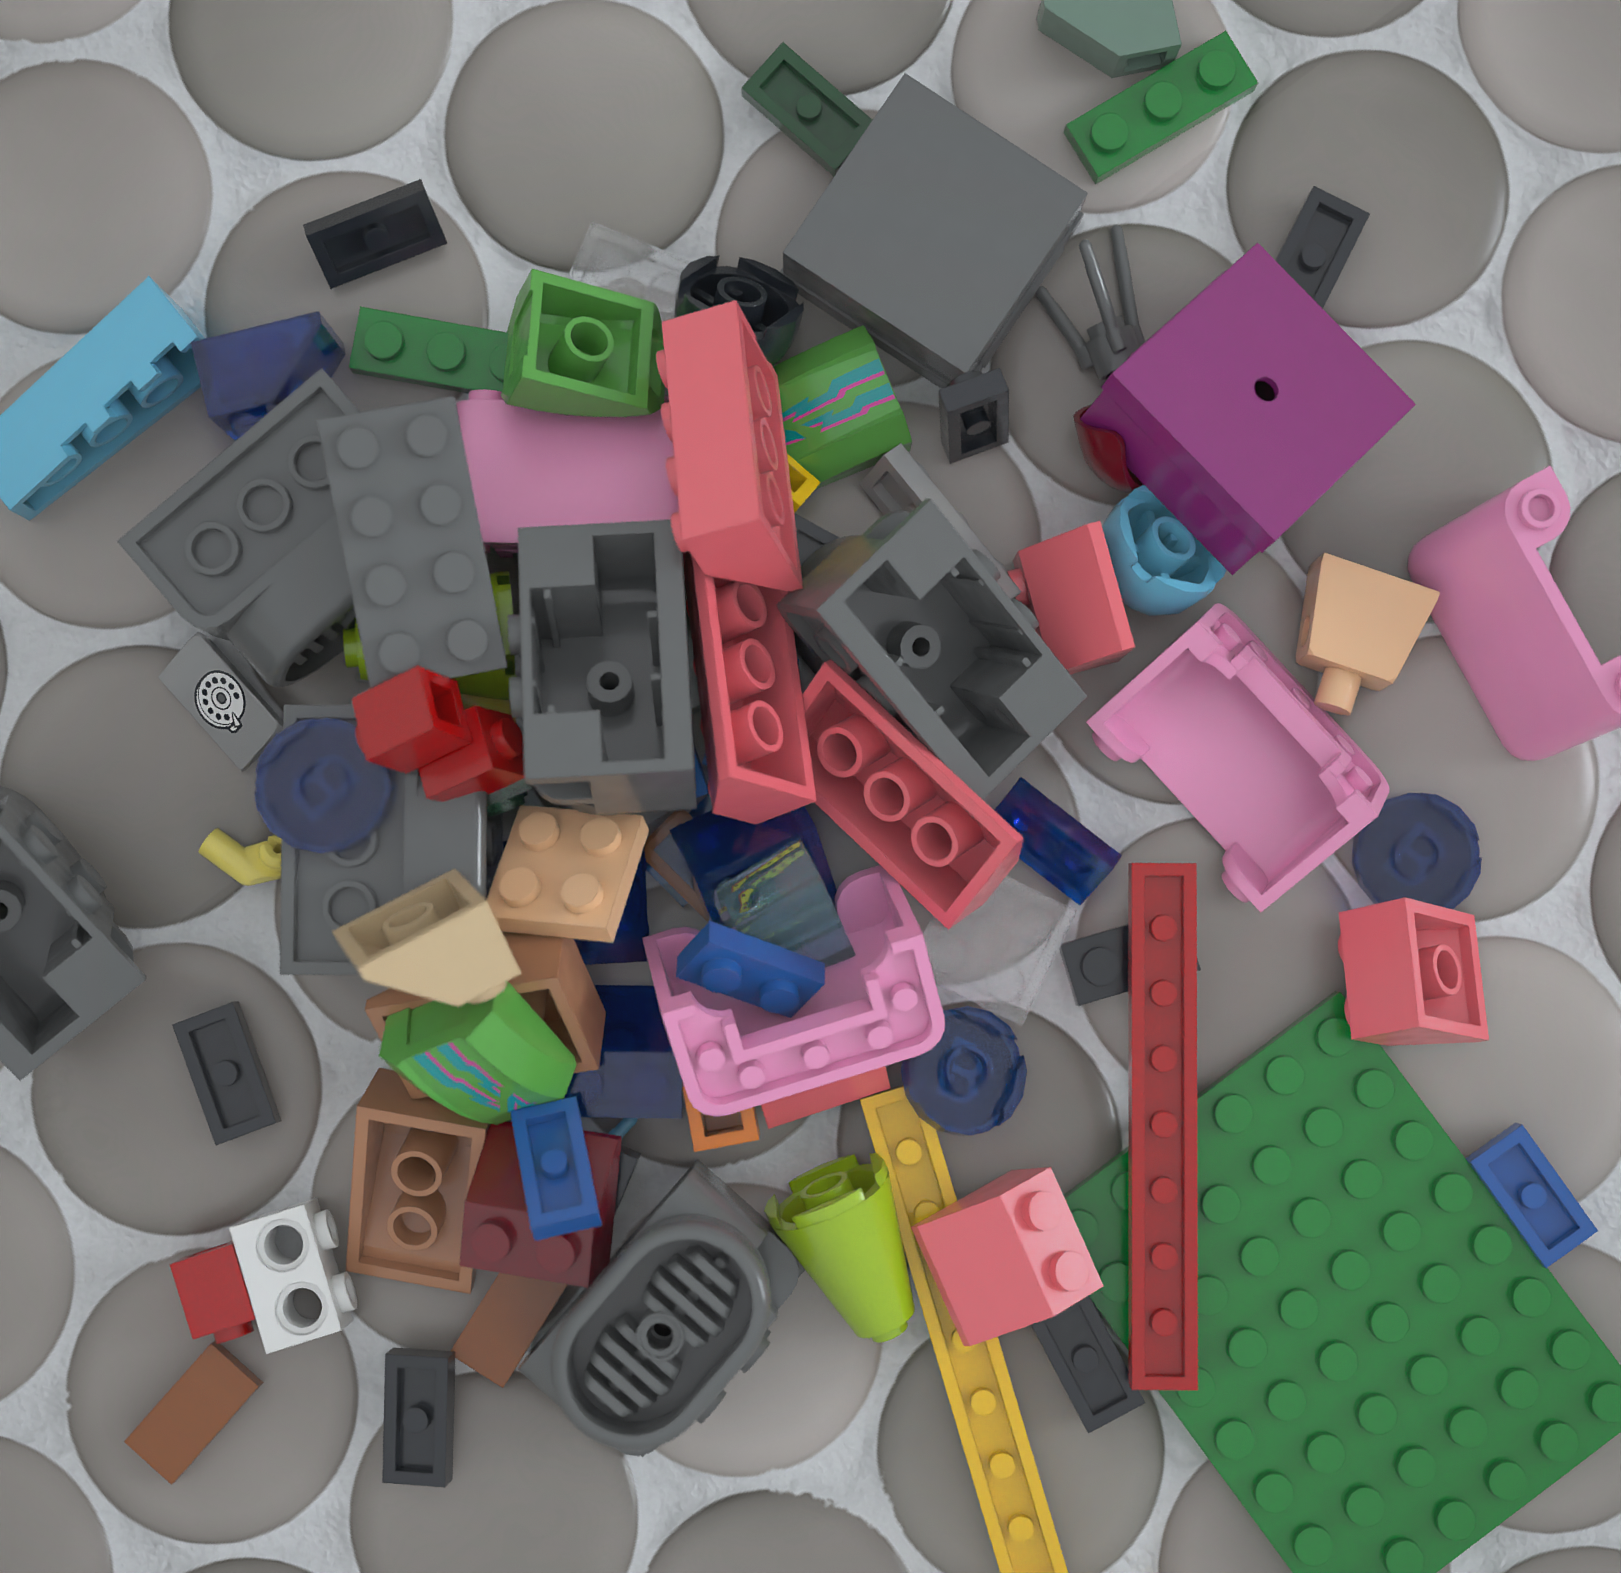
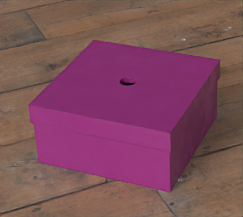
M1256 243L1229 269L1222 272L1135 350L1101 386L1103 391L1080 419L1089 426L1113 430L1121 435L1125 443L1127 468L1233 575L1259 551L1263 553L1416 404L1259 243Z

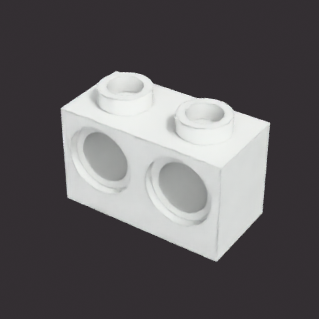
M317 1198L243 1220L229 1228L266 1354L342 1331L353 1321L351 1311L357 1309L355 1288L347 1272L339 1273L332 1249L339 1246L336 1224L328 1209L321 1211ZM280 1225L291 1226L300 1233L303 1240V1250L299 1257H287L278 1250L275 1235ZM298 1288L310 1289L320 1298L322 1311L318 1319H306L296 1311L293 1298Z

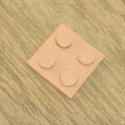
M520 805L486 899L501 931L613 943L649 832L643 816L632 814L593 815L573 809Z

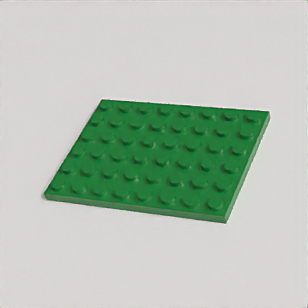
M1334 991L1197 1094L1198 1391H1158L1292 1573H1437L1621 1432V1365L1550 1270L1542 1267L1468 1161L1381 1045L1351 1039V1030L1344 1011L1346 999L1341 992ZM1127 1147L1065 1193L1064 1198L1103 1283L1102 1288L1089 1296L1129 1351V1166Z

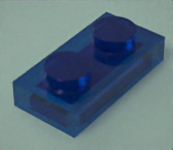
M1022 777L1016 781L993 809L1024 838L1019 859L1079 906L1109 875L1122 856Z

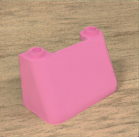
M484 389L469 391L468 400L456 403L485 555L490 553V546H492L500 557L513 558V553H518V528L670 520L671 514L679 511L678 497L671 488L666 471V459L674 456L673 442L670 441L665 431L661 409L650 415L631 417L564 415L508 405L501 397V391ZM665 396L664 403L669 402V397ZM686 552L683 553V562H684V563H685V555H686Z
M1551 466L1520 481L1422 538L1413 546L1408 556L1407 567L1413 583L1440 592L1438 601L1430 614L1502 745L1511 755L1526 761H1537L1554 756L1621 728V656H1617L1602 665L1600 664L1536 549L1561 534L1570 520L1571 507L1567 494Z
M1220 603L1213 605L1086 721L1094 731L1092 738L1095 744L1108 758L1113 761H1119L1122 758L1130 763L1137 762L1141 758L1224 848L1226 852L1222 857V863L1225 871L1221 875L1224 884L1237 899L1244 903L1250 901L1260 913L1377 818L1390 792L1385 777L1372 760L1325 710L1314 705L1315 699L1251 629L1233 611Z
M878 865L858 871L848 876L839 885L835 894V910L839 925L774 944L825 963V985L792 1018L770 1013L755 1005L721 993L711 992L704 987L676 978L677 956L700 932L699 930L679 927L642 938L661 1015L688 1099L695 1109L711 1116L730 1115L919 1056L931 1050L941 1040L945 1030V1018L924 936L900 884L884 868Z

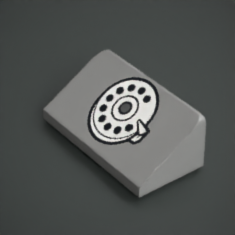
M197 632L186 642L158 676L241 771L246 770L283 737V720L212 640L200 632Z

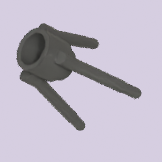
M1120 225L1112 226L1111 238L1124 320L1122 315L1116 316L1099 263L1096 260L1092 244L1089 240H1082L1079 244V249L1102 318V322L1087 329L1090 338L1089 342H1085L1062 308L1044 286H1040L1035 293L1050 318L1075 351L1082 371L1094 367L1099 380L1109 378L1145 342L1139 326L1127 248L1125 246L1123 229Z

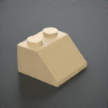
M456 869L332 931L337 943L364 980L458 1007L466 1002L477 1004L492 999L506 988V981L521 974L487 900Z

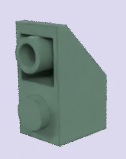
M1041 0L1036 18L1040 32L1111 78L1161 69L1176 59L1182 45L1173 0Z

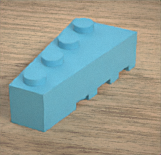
M150 276L139 284L0 415V499L10 511L30 521L228 367L182 308Z

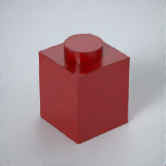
M416 666L351 698L357 720L355 729L356 739L368 762L408 774L472 743L458 682L426 668Z
M476 705L466 709L465 714L472 743L418 768L426 799L445 802L480 791L487 792V795L524 779V736L519 726L513 720L512 715Z
M233 1241L187 1255L169 1264L193 1340L213 1333L216 1344L254 1331L252 1320L256 1318Z

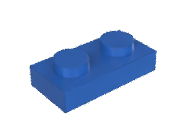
M709 921L677 956L676 978L699 985L711 992L721 993L755 1005L770 1013L792 1018L825 985V963Z
M576 1096L510 1111L529 1222L534 1240L537 1241L601 1226L602 1222Z
M1512 1124L1465 1158L1542 1267L1548 1268L1598 1232L1595 1225L1522 1124Z

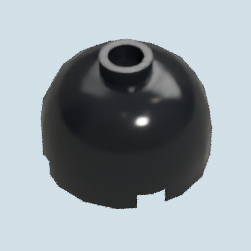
M720 255L706 256L690 262L680 273L675 294L674 318L736 300L756 335V340L767 361L774 366L791 347L803 316L804 302L799 305L796 301L799 289L795 283L777 269L753 259L740 257L737 268L717 266Z

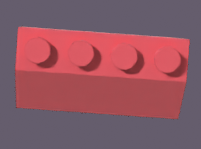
M736 300L662 321L664 349L657 351L656 361L661 380L668 389L669 402L661 405V416L665 431L670 441L673 442L674 456L666 459V471L671 488L678 497L679 511L671 514V526L679 550L682 553L689 551L704 574L708 576L789 592L803 589L777 373L763 354L756 340V335Z
M689 551L686 552L684 563L687 594L686 609L690 619L694 652L693 668L697 677L701 710L700 725L705 743L709 776L708 791L712 801L713 813L752 824H759L816 802L794 631L777 608V603L788 591L705 575Z
M832 659L824 662L802 694L817 800L814 803L949 930L988 900L1018 862L1024 838Z

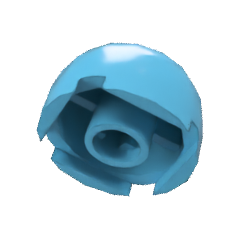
M1145 485L1134 489L1126 498L1120 500L1102 525L1122 601L1135 611L1149 616L1179 614L1212 592L1216 583L1223 578L1226 572V568Z

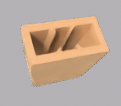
M1325 552L1310 565L1307 573L1296 650V663L1323 673L1314 705L1331 713L1348 716L1351 715L1360 686L1381 691L1393 684L1437 603L1440 592Z

